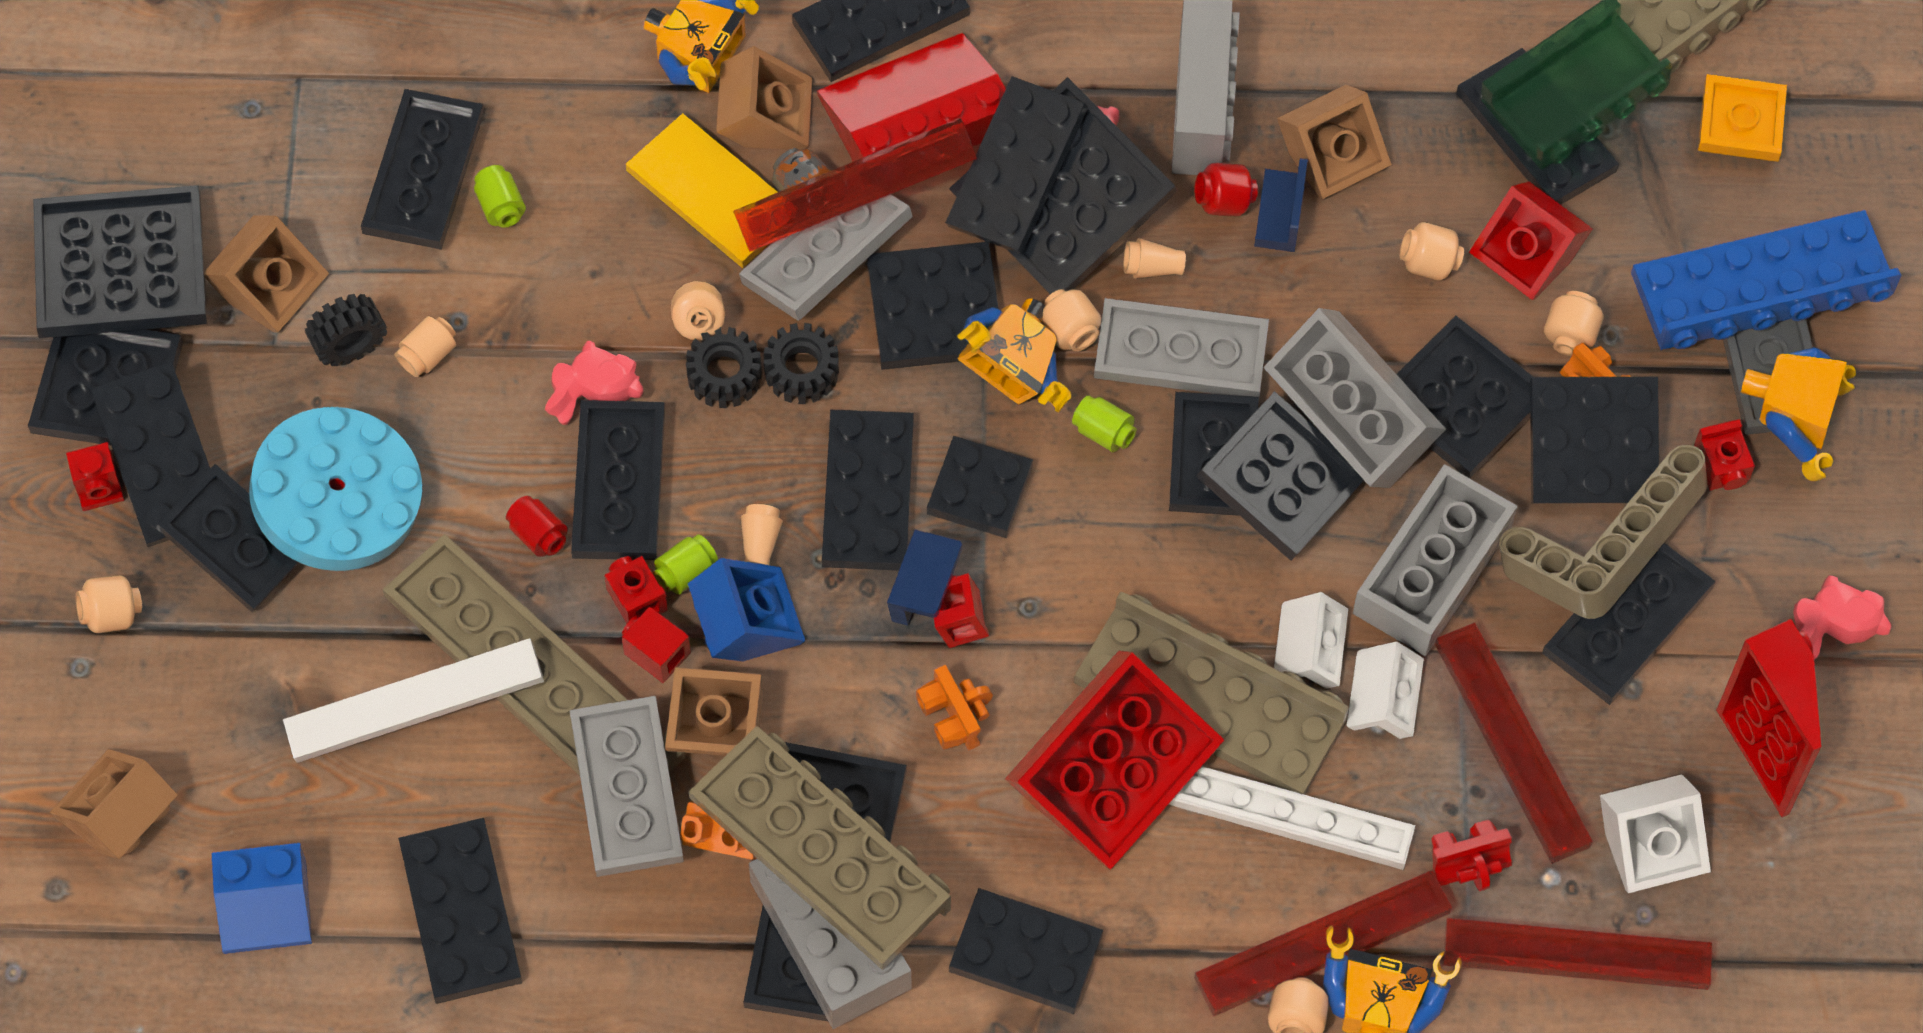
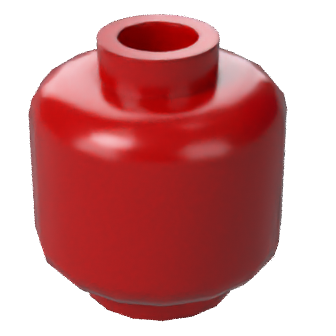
M1210 163L1196 177L1194 186L1195 200L1197 204H1201L1203 210L1209 215L1241 216L1247 211L1250 203L1256 201L1258 194L1257 181L1251 179L1250 172L1245 165Z

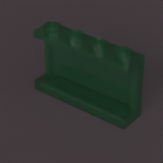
M1617 0L1600 1L1482 82L1481 101L1541 170L1552 162L1558 164L1565 160L1575 146L1584 140L1586 142L1594 140L1603 132L1607 124L1616 118L1620 120L1626 118L1636 109L1639 102L1649 95L1651 97L1658 96L1670 83L1672 63L1667 58L1659 61L1620 17L1621 4Z

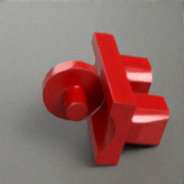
M1490 820L1475 823L1470 828V839L1457 842L1454 834L1448 831L1433 835L1431 838L1433 879L1437 887L1458 881L1460 884L1474 881L1477 889L1484 891L1490 888V875L1501 873L1503 868L1512 866L1510 856L1512 837L1507 828L1498 831Z

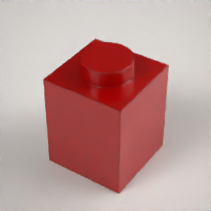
M650 606L641 616H633L622 631L624 655L661 683H664L673 674L675 667L678 668L691 654L689 635Z

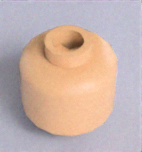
M1426 222L1419 223L1414 229H1408L1403 237L1400 248V259L1405 261L1406 269L1410 273L1439 281L1448 277L1452 270L1457 271L1461 266L1464 256V248L1459 246V239L1455 231Z
M700 281L686 283L680 287L671 300V316L674 327L682 336L690 340L696 338L698 341H702L701 333L706 332L709 333L710 337L714 336L715 330L722 327L725 322V306L719 291L714 286Z
M1060 289L1046 298L1041 324L1055 334L1057 339L1055 345L1062 350L1072 349L1073 351H1081L1096 341L1101 326V315L1081 290L1065 291Z
M1569 291L1566 295L1554 299L1544 326V333L1547 339L1554 344L1553 348L1559 353L1572 356L1573 349L1581 343H1584L1589 349L1593 348L1604 319L1603 312L1597 305L1598 302L1594 297L1579 291Z
M122 575L87 579L82 590L76 592V609L79 622L82 625L87 624L88 628L94 633L129 629L134 622L135 614L142 612L139 588H131L127 578Z
M1299 977L1282 982L1276 986L1272 993L1268 1013L1270 1029L1273 1033H1323L1329 1009L1328 995L1320 986L1307 978Z

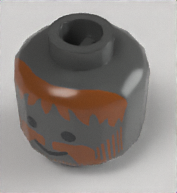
M790 149L783 153L773 166L772 182L775 188L790 204L798 209L809 206L812 208L829 192L833 176L827 166L812 150Z

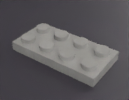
M852 171L739 273L741 282L744 286L799 321L913 217L910 206Z
M1105 298L1094 378L1220 395L1259 397L1269 319Z
M656 696L570 710L596 877L684 862Z

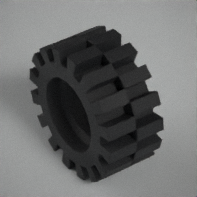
M349 294L346 300L339 297L335 299V304L331 306L329 303L323 305L324 311H316L312 315L314 320L307 321L305 334L320 362L322 361L324 365L338 366L341 361L344 365L350 364L352 358L356 357L357 360L364 358L362 355L364 352H373L375 350L374 344L380 345L384 341L382 337L387 335V326L370 296L366 297L365 294H360L356 297L355 294Z
M797 323L790 324L789 333L785 331L784 327L777 330V338L771 336L768 340V347L764 349V372L768 386H773V393L778 397L784 393V401L790 403L793 396L798 397V404H806V396H811L813 403L819 401V392L827 396L831 392V385H836L838 380L837 374H839L838 348L834 346L832 336L829 334L825 337V330L819 326L815 333L812 332V324L804 323V330H798ZM797 353L810 354L818 362L816 368L806 374L790 372L785 363L791 355Z
M721 327L715 330V335L710 337L708 332L701 333L703 339L701 342L695 338L691 343V350H688L686 354L688 385L690 390L694 389L695 397L701 400L705 396V404L711 407L714 401L718 400L719 408H727L726 401L732 400L734 407L741 405L740 397L742 396L746 401L751 399L752 390L757 392L760 386L759 379H762L760 351H757L755 341L749 342L748 334L743 331L737 337L736 328L728 327L727 334H722ZM729 357L739 363L740 369L732 377L717 378L709 373L708 366L711 361L717 358Z

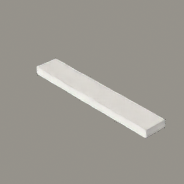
M529 638L283 719L293 758L299 763L542 683L544 679L533 642Z
M1203 766L1168 804L1401 870L1404 869L1415 825Z

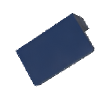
M1300 158L1297 173L1265 169L1254 247L1295 252L1308 159Z
M914 530L887 601L892 622L908 626L913 613L931 618L937 617L963 549L961 541Z

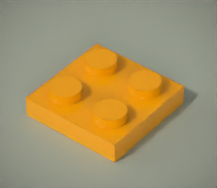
M1707 74L1703 89L1698 151L1779 162L1782 151L1787 85Z

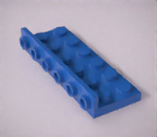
M1865 210L1635 264L1631 270L1632 278L1660 350L1671 347L1685 349L1694 345L1697 341L1713 337L1716 340H1722L1731 337L1738 331L1751 328L1754 330H1764L1776 322L1788 319L1801 321L1817 312L1830 309L1833 312H1838L1849 308L1855 303L1870 300V302H1880L1894 294L1901 278L1898 268H1889Z

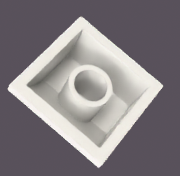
M1682 774L1600 795L1605 835L1623 885L1628 893L1711 872L1701 795Z

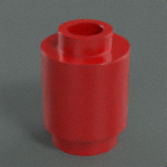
M528 495L516 500L508 509L506 520L509 522L510 530L537 557L555 555L564 547L568 528L540 499H533Z

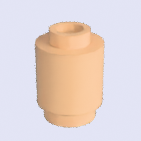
M427 316L399 343L400 349L395 352V358L414 377H419L423 372L429 373L456 347V342L453 338L456 332L445 319L438 317L435 320Z

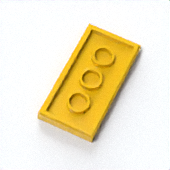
M683 113L626 163V171L741 268H744L800 217L797 207L790 204L785 197Z

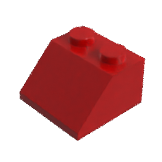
M1528 181L1511 186L1469 253L1531 300H1535L1571 263L1593 228Z

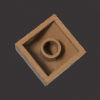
M755 46L721 62L716 132L745 148H797L799 150L808 148L812 77Z
M1344 85L1277 118L1289 155L1296 165L1299 166L1300 158L1308 159L1305 178L1321 199H1325L1392 165L1368 94L1365 91Z
M256 215L252 216L204 271L205 279L230 305L274 333H278L329 274L277 216Z
M675 667L665 751L726 756L756 726L759 727L763 699L761 674Z
M108 749L50 811V814L101 854L120 859L136 849L141 841L140 836L151 824L159 822L166 816L170 810V803L178 794L144 759Z

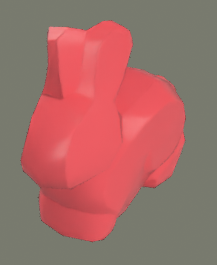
M587 341L582 351L574 358L572 365L558 363L554 367L551 384L555 392L548 400L545 411L550 415L556 416L560 424L567 425L572 420L578 397L583 396L588 400L626 401L631 397L641 398L644 390L639 381L640 377L635 374L636 362L621 354L615 356L603 349L597 348L594 342Z
M1828 576L1824 580L1821 591L1815 595L1813 600L1802 598L1794 605L1793 614L1796 627L1799 631L1802 630L1808 635L1813 646L1814 660L1820 653L1822 637L1825 633L1845 644L1865 642L1876 634L1888 635L1892 628L1884 614V598L1869 590L1861 592L1839 582L1835 576Z

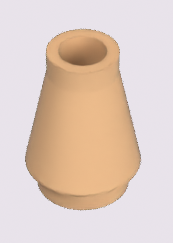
M1138 238L1136 242L1127 241L1123 260L1124 273L1133 274L1134 279L1171 274L1182 275L1185 269L1186 254L1184 250L1172 249Z
M752 504L746 507V513L741 516L745 554L744 562L770 564V558L783 520L779 518L780 510L778 508L763 504Z

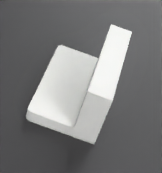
M1322 592L1285 601L1281 608L1274 669L1282 673L1284 671L1292 672L1299 677L1305 676L1325 689L1339 686L1348 608Z
M1397 641L1359 650L1356 656L1347 727L1352 730L1380 726L1399 739L1413 736L1424 658Z

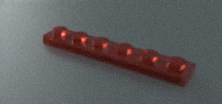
M959 118L738 208L733 213L750 252L973 161L977 157L964 122Z
M1474 622L1436 638L1435 646L1551 864L1591 848L1593 841L1476 623Z
M1430 870L1195 972L1194 979L1214 1017L1274 991L1277 985L1286 980L1299 977L1304 978L1324 969L1326 955L1331 952V948L1326 940V931L1330 926H1333L1331 940L1337 944H1342L1347 940V929L1349 927L1354 940L1350 949L1363 952L1450 914L1452 906L1433 871ZM1350 949L1345 951L1344 954L1348 956Z
M1447 918L1445 923L1443 966L1455 967L1458 958H1460L1462 962L1461 967L1702 990H1709L1711 985L1712 942Z

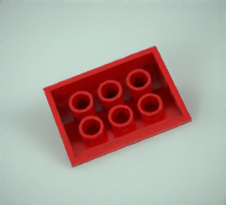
M960 33L817 90V95L859 174L873 184L879 185L981 144L1006 88L998 73L967 37Z
M1792 619L1745 640L1716 709L1782 818L1790 814L1822 747L1813 646L1808 635L1802 630L1799 631Z
M1119 650L1009 773L1005 780L1036 809L1106 868L1111 870L1223 743L1224 739L1133 652Z

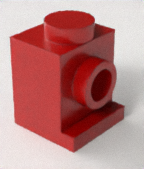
M1740 419L1699 429L1694 446L1699 448L1705 456L1707 485L1710 491L1719 488L1734 490L1745 485L1751 478L1755 465L1741 432L1742 424Z
M108 442L66 453L73 484L83 511L124 501L116 464Z
M630 556L621 557L610 565L609 573L604 575L606 590L626 624L633 616H641L649 606L659 614L668 611L666 593L663 587L658 584L642 556L635 560H632ZM640 581V583H639L638 585H636V586H631V585H633V584H635V583H637V582Z
M969 573L961 576H952L939 613L934 618L935 628L948 648L989 637L984 621L980 590Z

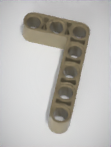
M1681 445L1674 448L1584 557L1525 527L1508 529L1499 539L1505 575L1512 581L1581 617L1596 619L1603 616L1615 604L1707 489V474L1703 452L1692 445Z

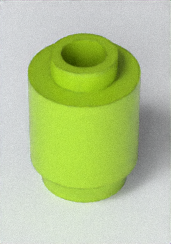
M492 165L480 170L474 178V192L488 223L502 228L515 225L524 214L526 206L512 174L505 171V168L500 165Z
M1090 395L1086 396L1076 408L1072 418V424L1078 427L1080 434L1111 452H1116L1120 448L1126 449L1133 441L1137 428L1133 426L1134 416L1102 397L1093 398Z
M697 534L693 538L686 537L654 561L656 570L653 572V575L664 591H672L679 595L689 588L688 583L718 561V557L712 545L702 535Z

